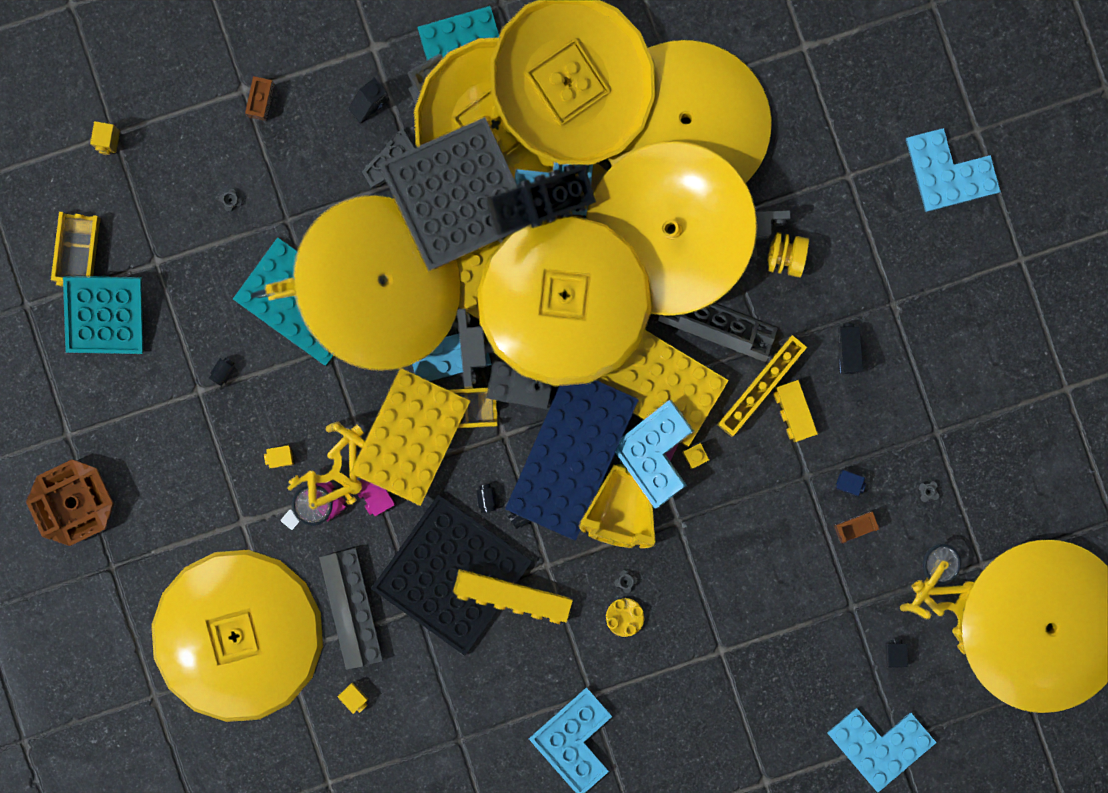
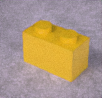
M94 121L90 144L100 154L110 155V152L116 153L120 130L113 124Z

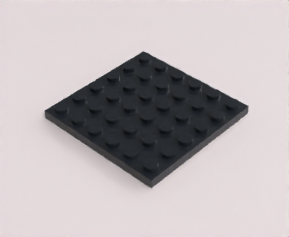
M437 495L371 589L465 656L498 609L494 607L495 604L488 602L487 605L476 603V599L469 598L467 601L457 598L453 589L459 569L516 584L532 561L443 497Z

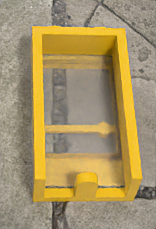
M59 212L51 280L56 282L57 286H63L64 276H93L100 217L94 215L89 217L82 214L71 215Z
M488 388L448 390L470 401L458 428L498 427L497 401L486 398Z

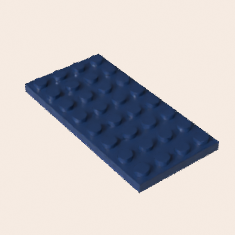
M597 380L590 383L560 385L505 510L576 541L580 532V522L598 492L639 399Z

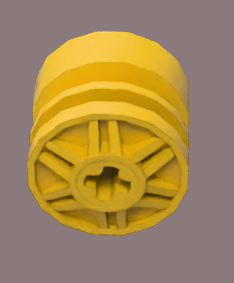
M776 232L769 248L768 271L774 272L775 266L778 264V273L781 274L784 266H788V275L800 278L806 261L809 238L796 236L793 244L789 243V234H785L784 240L781 242V233Z

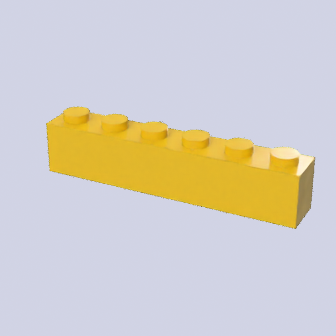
M793 335L790 336L717 425L733 437L807 347Z
M461 569L458 571L453 592L459 599L467 601L469 598L476 599V603L487 605L488 602L495 604L494 607L497 609L505 610L507 607L513 609L512 612L521 615L527 612L533 618L541 620L542 617L550 618L549 621L560 624L561 621L567 622L573 601L569 597Z

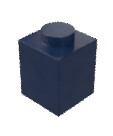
M841 470L835 489L859 496V493L864 492L866 486L865 478Z

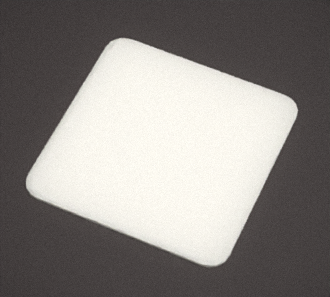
M290 509L281 519V522L293 530L299 523V520Z

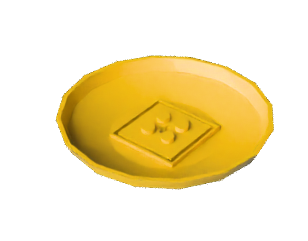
M537 0L525 5L502 28L491 57V94L505 127L529 151L558 164L592 165L621 153L644 129L655 99L654 63L641 32L618 8L601 0ZM565 79L571 80L569 83L570 87L568 85L564 86Z
M479 38L448 52L425 78L414 109L417 147L485 117L513 178H515V169L546 173L553 171V161L547 160L543 162L540 159V155L529 151L505 127L492 97L491 57L499 38ZM565 79L564 86L568 85L570 87L569 83L571 80ZM492 120L499 121L498 130L491 128Z
M575 215L557 216L558 219L555 221L546 222L545 220L542 221L543 225L532 228L529 225L508 235L488 257L477 289L480 325L495 353L522 376L554 386L590 383L619 368L641 343L651 313L649 278L633 247L607 225ZM563 291H567V294L570 295L566 300H562V297L559 296V294H563Z
M251 550L214 552L184 567L162 593L152 622L154 660L168 689L193 711L225 722L259 720L291 704L313 678L323 648L321 612L306 582L282 561ZM232 631H235V634L240 635V637L237 638V642H234V640H230L229 636L232 635Z

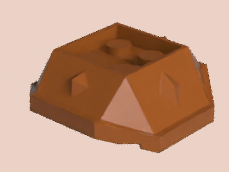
M70 460L38 475L26 500L41 536L68 546H72L105 530L114 505L99 470L76 460ZM71 497L76 499V506L74 508H70L68 505V500Z

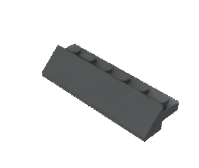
M714 303L687 314L660 315L658 321L764 362L767 361L778 329Z
M356 548L319 557L346 670L382 662L383 658Z

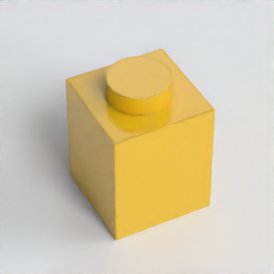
M701 443L682 452L690 469L709 461Z
M290 445L266 449L267 453L264 454L265 464L269 465V468L294 465Z
M353 682L338 696L352 713L356 711L360 713L367 706L365 702L368 698Z

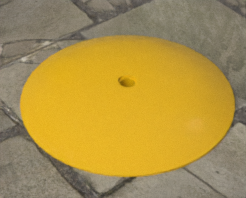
M679 40L660 43L647 48L654 63L655 99L644 129L621 153L608 158L611 165L613 166L632 151L647 145L660 142H686L704 147L718 154L737 171L746 184L761 165L771 135V114L768 100L756 76L736 56L722 48L705 42ZM684 117L689 118L691 123L684 124L681 122V119Z
M676 141L654 143L641 147L616 162L600 180L593 193L596 202L588 206L586 219L607 225L633 247L649 278L651 314L680 315L709 306L725 295L736 284L749 263L756 238V215L751 195L737 171L726 160L709 149L691 143ZM674 224L676 230L673 234H669L668 227Z
M362 196L333 206L312 224L304 236L297 253L294 268V287L301 315L320 344L336 357L349 364L371 370H393L411 365L423 359L437 348L452 327L460 300V275L457 261L455 259L428 271L399 207L393 198ZM379 277L384 280V286L379 283Z
M1037 540L1007 550L995 558L981 572L972 586L965 603L962 619V638L971 669L991 694L1015 708L1030 712L1048 713L1075 707L1093 697L1108 683V566L1092 552L1072 543L1059 540ZM1049 623H1051L1052 628L1049 632H1047L1046 627Z

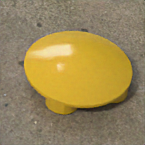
M628 598L618 599L609 606L606 612V623L614 634L629 637L636 634L642 628L644 612L636 601Z

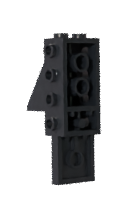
M574 164L563 167L564 171L560 172V169L548 172L549 176L545 177V174L533 177L534 181L530 182V179L518 182L519 185L517 187L486 198L497 236L529 225L532 228L543 225L542 221H555L559 215L565 217L573 214V210H576V212L587 209V205L595 203V197L585 165L575 167Z

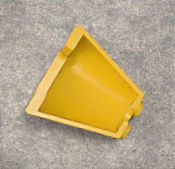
M613 465L582 518L579 528L584 533L588 531L589 537L610 545L633 548L635 545H640L639 548L641 549L650 548L655 544L653 506L625 465Z

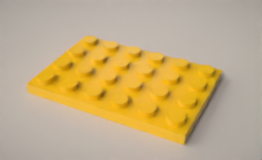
M399 368L350 473L421 506L470 401Z

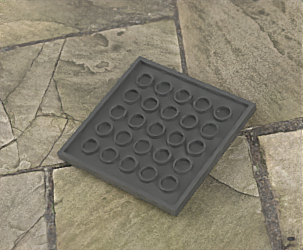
M485 117L379 164L428 271L518 231L515 230L497 236L486 198L517 187Z

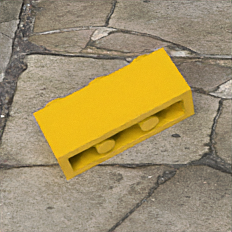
M799 380L776 387V392L773 394L776 403L781 404L782 410L780 415L783 422L787 421L789 428L786 431L789 439L797 442L817 435Z

